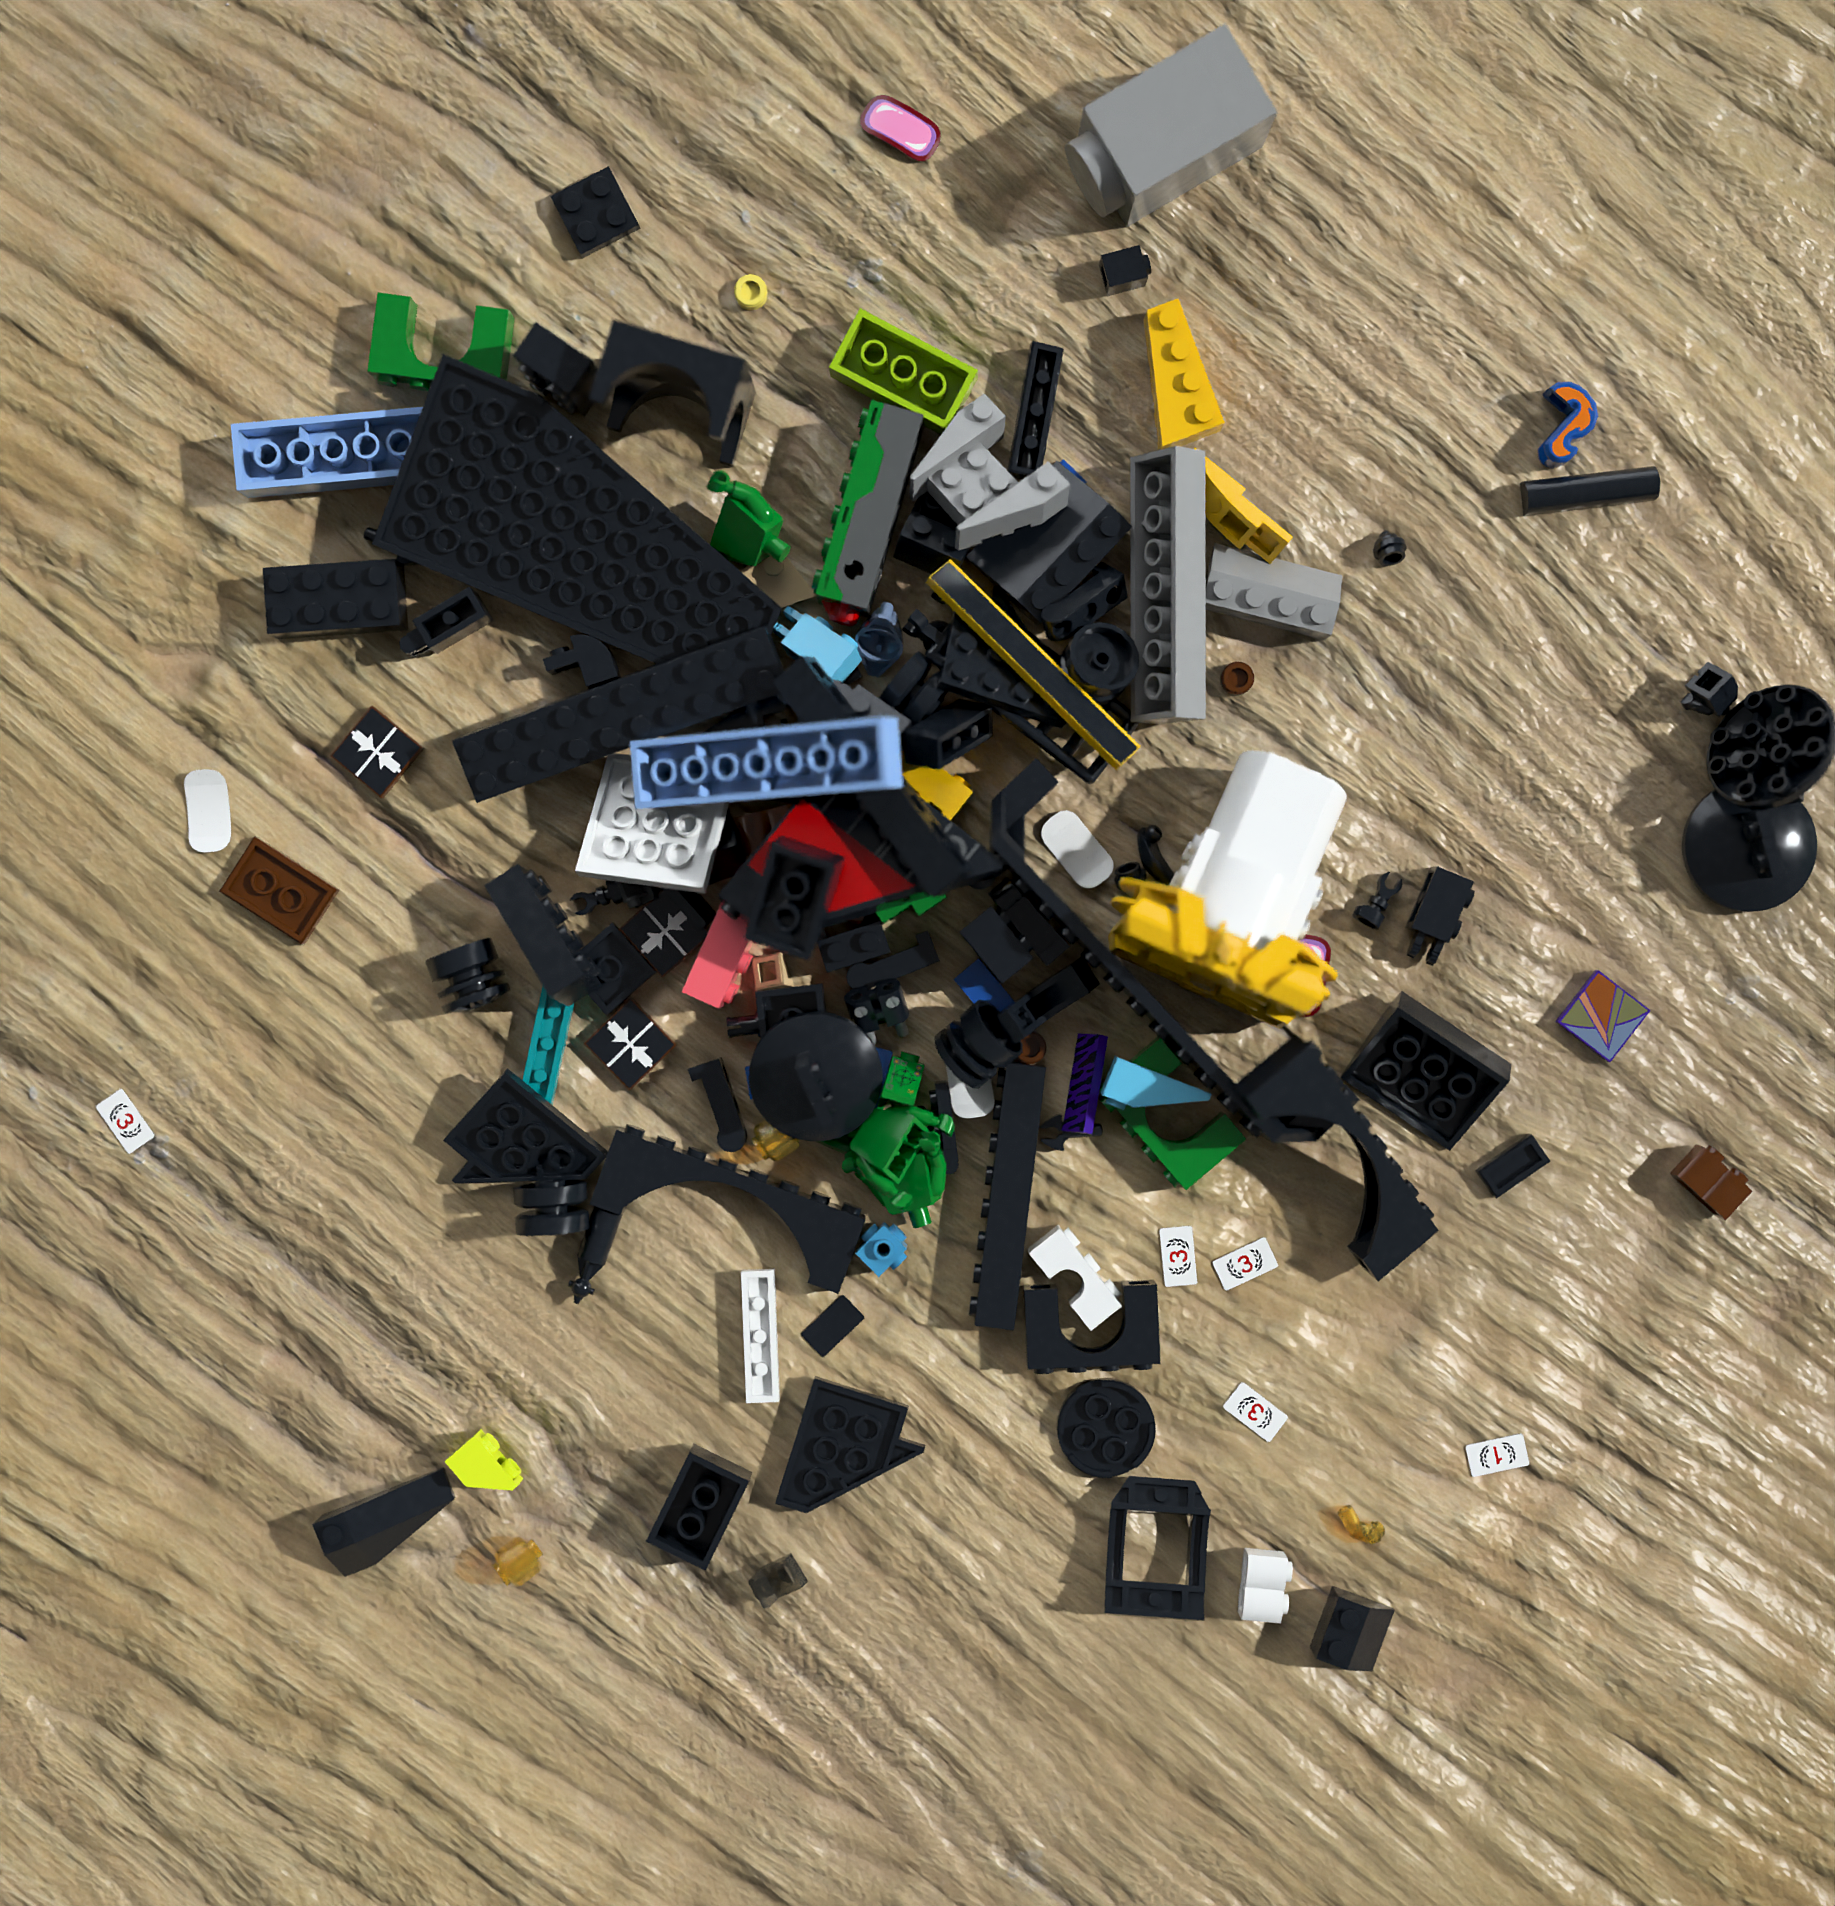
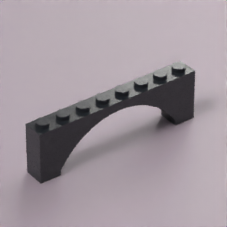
M1294 1034L1232 1087L1248 1110L1263 1122L1273 1116L1306 1115L1333 1122L1341 1126L1350 1136L1362 1162L1364 1201L1355 1237L1347 1247L1361 1267L1379 1282L1439 1231L1431 1220L1435 1216L1424 1202L1421 1201L1419 1203L1416 1198L1419 1192L1414 1185L1407 1179L1403 1180L1400 1174L1404 1171L1393 1157L1390 1156L1388 1158L1385 1154L1388 1147L1377 1134L1372 1135L1369 1130L1372 1124L1361 1111L1358 1110L1356 1112L1353 1107L1356 1103L1353 1096L1344 1087L1340 1088L1336 1082L1340 1078L1329 1064H1323L1320 1059L1323 1056L1320 1048L1311 1039L1305 1042Z
M627 1124L626 1128L620 1127L616 1129L590 1205L622 1215L627 1205L637 1198L670 1184L686 1181H711L738 1187L765 1202L790 1228L806 1259L810 1273L808 1283L839 1294L866 1219V1215L861 1214L862 1208L847 1202H843L842 1206L830 1202L831 1197L816 1191H812V1194L808 1195L799 1191V1185L786 1180H781L780 1184L768 1180V1174L759 1170L750 1169V1172L747 1173L737 1169L738 1164L725 1158H719L718 1162L706 1158L707 1152L689 1146L687 1151L675 1147L676 1141L658 1135L657 1139L644 1135L645 1130L637 1126Z

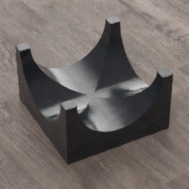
M613 319L589 396L591 402L604 406L607 397L615 388L606 427L609 430L621 433L628 417L645 402L662 396L684 397L700 404L710 413L708 436L709 438L721 441L720 463L733 467L756 394L746 359Z

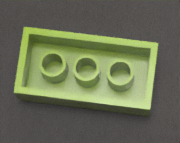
M861 308L829 366L832 378L875 401L923 414V426L942 435L956 414L963 408L978 379L977 369Z

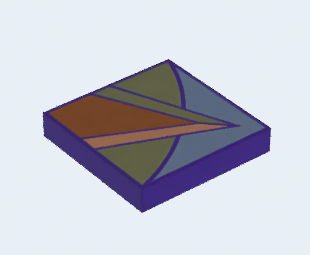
M1595 970L1555 1022L1606 1062H1611L1651 1010L1599 970Z

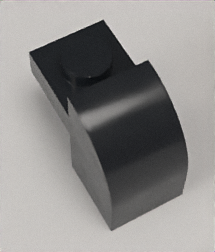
M588 635L570 636L574 649L569 650L568 646L560 647L550 651V657L543 659L546 671L551 675L580 666L587 688H592L621 677L612 652L598 639Z

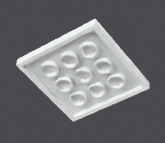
M617 753L608 755L575 871L581 877L706 893L729 802L635 809L631 755Z

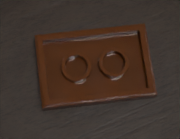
M254 836L219 892L301 945H305L340 889L259 837Z

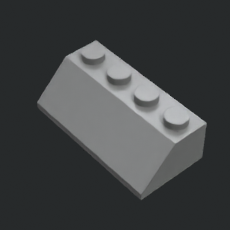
M1215 543L1205 578V610L1326 640L1332 635L1340 604L1342 575L1279 559H1274L1269 564L1256 553Z

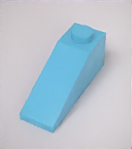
M1116 1056L1113 1059L1101 1090V1094L1107 1097L1105 1103L1122 1110L1125 1109L1126 1104L1132 1107L1208 1101L1211 1097V1094L1207 1091Z

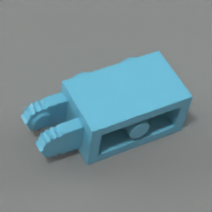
M787 606L783 613L789 621L795 623L794 627L789 631L782 624L776 622L773 633L782 639L781 644L787 655L795 661L801 656L815 657L832 681L838 680L843 684L862 661L857 650L858 644L847 634L843 633L839 636L832 631L833 627L822 617L817 616L815 619L806 612L802 615Z

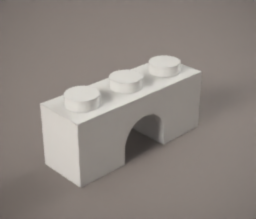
M1057 1225L1030 1246L1028 1253L1049 1279L1066 1269L1074 1270L1082 1277L1081 1288L1069 1299V1303L1092 1331L1122 1307L1117 1299L1122 1294L1110 1279L1104 1282L1097 1274L1101 1268L1089 1253L1083 1256L1076 1248L1080 1241L1069 1228L1063 1231Z

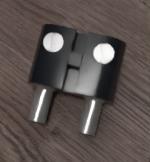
M889 978L875 982V988L869 990L866 985L850 990L844 996L851 1021L864 1030L874 1045L877 1043L874 1031L880 1030L879 1024L885 1022L887 1027L895 1025L899 1037L908 1035L905 1020L909 1017V1010L900 982L897 979Z

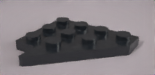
M815 1376L775 1504L807 1514L924 1453V1444L900 1437L909 1405Z

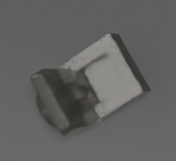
M792 1553L762 1566L748 1581L754 1596L759 1600L764 1609L771 1607L778 1598L803 1588L808 1582Z

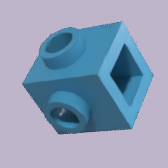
M885 1222L879 1227L874 1223L861 1236L864 1242L856 1249L855 1253L879 1277L888 1267L894 1270L906 1259L907 1255L904 1251L907 1250V1244L904 1240L907 1236L894 1223L890 1227ZM881 1243H885L890 1248L887 1250H881L878 1247V1245Z

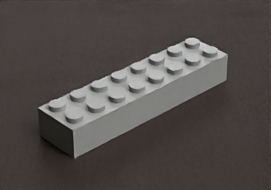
M1173 446L1130 457V522L1133 526L1131 528V639L1134 641L1139 652V668L1134 679L1131 681V722L1168 724L1206 719L1205 451Z

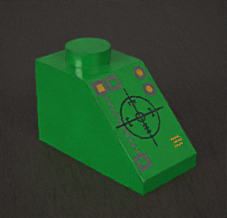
M901 1051L900 1056L893 1055L881 1097L914 1106L925 1066L924 1063L919 1062L920 1056Z

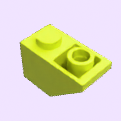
M481 1429L445 1461L466 1487L513 1491L523 1480L520 1475L521 1469L517 1463L511 1458L506 1459L499 1451L500 1445L490 1433L485 1434Z

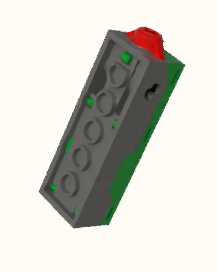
M871 400L869 409L863 408L858 424L861 438L860 441H853L849 460H851L850 467L852 469L850 474L844 473L840 486L841 498L843 499L841 506L835 505L830 521L832 530H834L832 538H825L821 552L824 566L822 570H816L812 583L813 593L816 594L818 603L824 606L829 619L832 622L849 627L857 624L859 616L866 618L870 616L924 430L923 414ZM855 571L863 573L862 576L857 575L855 580L847 578L848 575H854Z

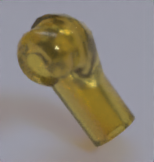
M1352 1505L1344 1506L1337 1512L1353 1539L1376 1544L1385 1535V1528L1382 1523L1378 1521H1372L1370 1524L1361 1522Z

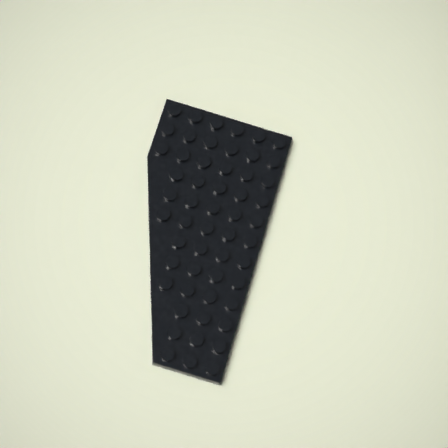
M442 354L372 545L656 664L767 624L770 634H772L782 607L541 395Z

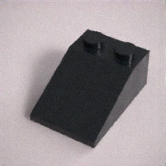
M783 835L770 844L744 939L809 961L837 889L845 856Z

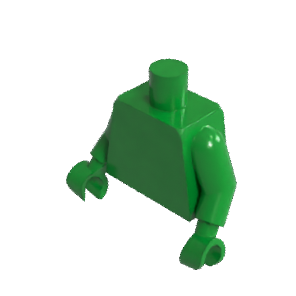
M722 470L715 471L710 477L706 488L712 492H726L729 494L725 496L710 545L727 560L749 566H756L769 556L778 562H782L791 549L789 544L778 538L783 524L782 516L768 504L757 488L736 480L731 482L726 472Z
M915 1106L888 1107L885 1110L874 1108L864 1123L847 1134L849 1138L853 1139L850 1143V1149L857 1155L855 1162L857 1168L882 1195H888L891 1198L890 1203L901 1211L907 1210L914 1202L911 1200L912 1196L907 1192L898 1191L894 1183L899 1185L921 1148L918 1139H924L920 1132H930L927 1127L931 1126L952 1137L955 1125L951 1116L940 1114L939 1117L933 1115V1112Z
M920 1132L924 1139H918L921 1148L899 1185L894 1183L898 1191L901 1190L909 1193L912 1196L911 1200L914 1201L905 1211L896 1208L889 1202L891 1198L888 1195H882L868 1182L855 1164L857 1155L853 1151L844 1155L845 1160L842 1162L843 1171L847 1174L855 1171V1176L867 1185L880 1204L886 1207L891 1215L908 1211L913 1228L923 1227L932 1222L927 1207L933 1205L942 1197V1193L945 1190L947 1167L940 1148V1136L937 1132Z

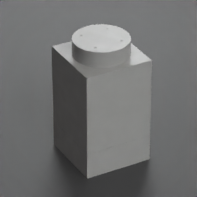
M1224 24L1084 106L1078 137L1065 144V153L1080 190L1095 212L1101 217H1105L1117 210L1124 224L1128 227L1261 149L1266 141L1277 111L1227 25Z

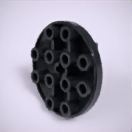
M1778 685L1749 693L1744 700L1729 711L1711 733L1706 765L1712 785L1727 801L1745 809L1764 810L1779 807L1789 802L1791 804L1804 802V794L1823 777L1834 759L1835 712L1821 695L1812 689L1799 685Z
M1714 789L1698 802L1687 819L1682 836V856L1690 879L1697 889L1709 900L1730 910L1744 912L1763 911L1785 903L1805 885L1816 861L1817 835L1812 818L1801 802L1792 804L1789 802L1771 809L1751 810L1730 803Z
M811 1011L798 1013L776 1023L758 1042L749 1067L751 1096L763 1118L783 1134L805 1141L832 1140L858 1128L873 1112L882 1089V1064L873 1041L857 1024L842 1016L828 1012Z

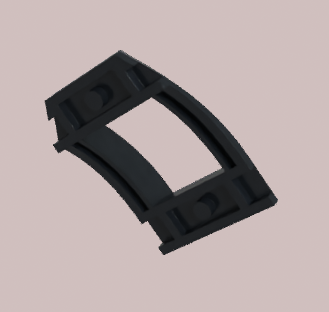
M1129 1476L1112 1500L1110 1508L1104 1614L1204 1621L1206 1556L1211 1509L1206 1504L1201 1495L1202 1492L1195 1481ZM1127 1511L1190 1516L1185 1585L1123 1580Z

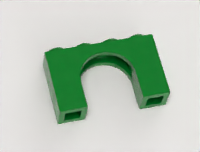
M377 293L367 372L380 385L396 387L397 382L410 384L409 387L415 390L429 391L438 367L422 363L415 354L413 339L418 305L410 296ZM476 305L471 344L466 354L459 361L507 381L515 318L509 309Z
M1156 1037L1129 1060V1062L1168 1076L1182 1064L1159 1037ZM1104 1083L1100 1085V1091L1102 1090ZM1101 1095L1098 1097L1110 1113L1116 1109L1124 1119L1120 1124L1132 1138L1138 1134L1144 1141L1145 1145L1141 1149L1154 1163L1159 1159L1167 1168L1162 1174L1174 1188L1180 1184L1185 1190L1189 1189L1246 1140L1244 1135L1223 1112L1217 1114L1199 1131L1186 1139H1164L1156 1135L1148 1125L1145 1106L1132 1107L1126 1104L1125 1109L1122 1110L1105 1103L1107 1100L1106 1096Z

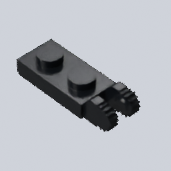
M946 1080L935 1081V1090H929L931 1109H938L939 1116L940 1114H946L953 1119L948 1082ZM934 1127V1131L940 1136V1142H943L941 1150L947 1164L946 1175L954 1174L959 1168L955 1130L952 1137Z

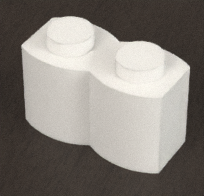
M1244 1549L1238 1597V1614L1241 1620L1281 1624L1282 1615L1288 1613L1289 1596L1284 1594L1286 1582H1291L1293 1566L1283 1551Z

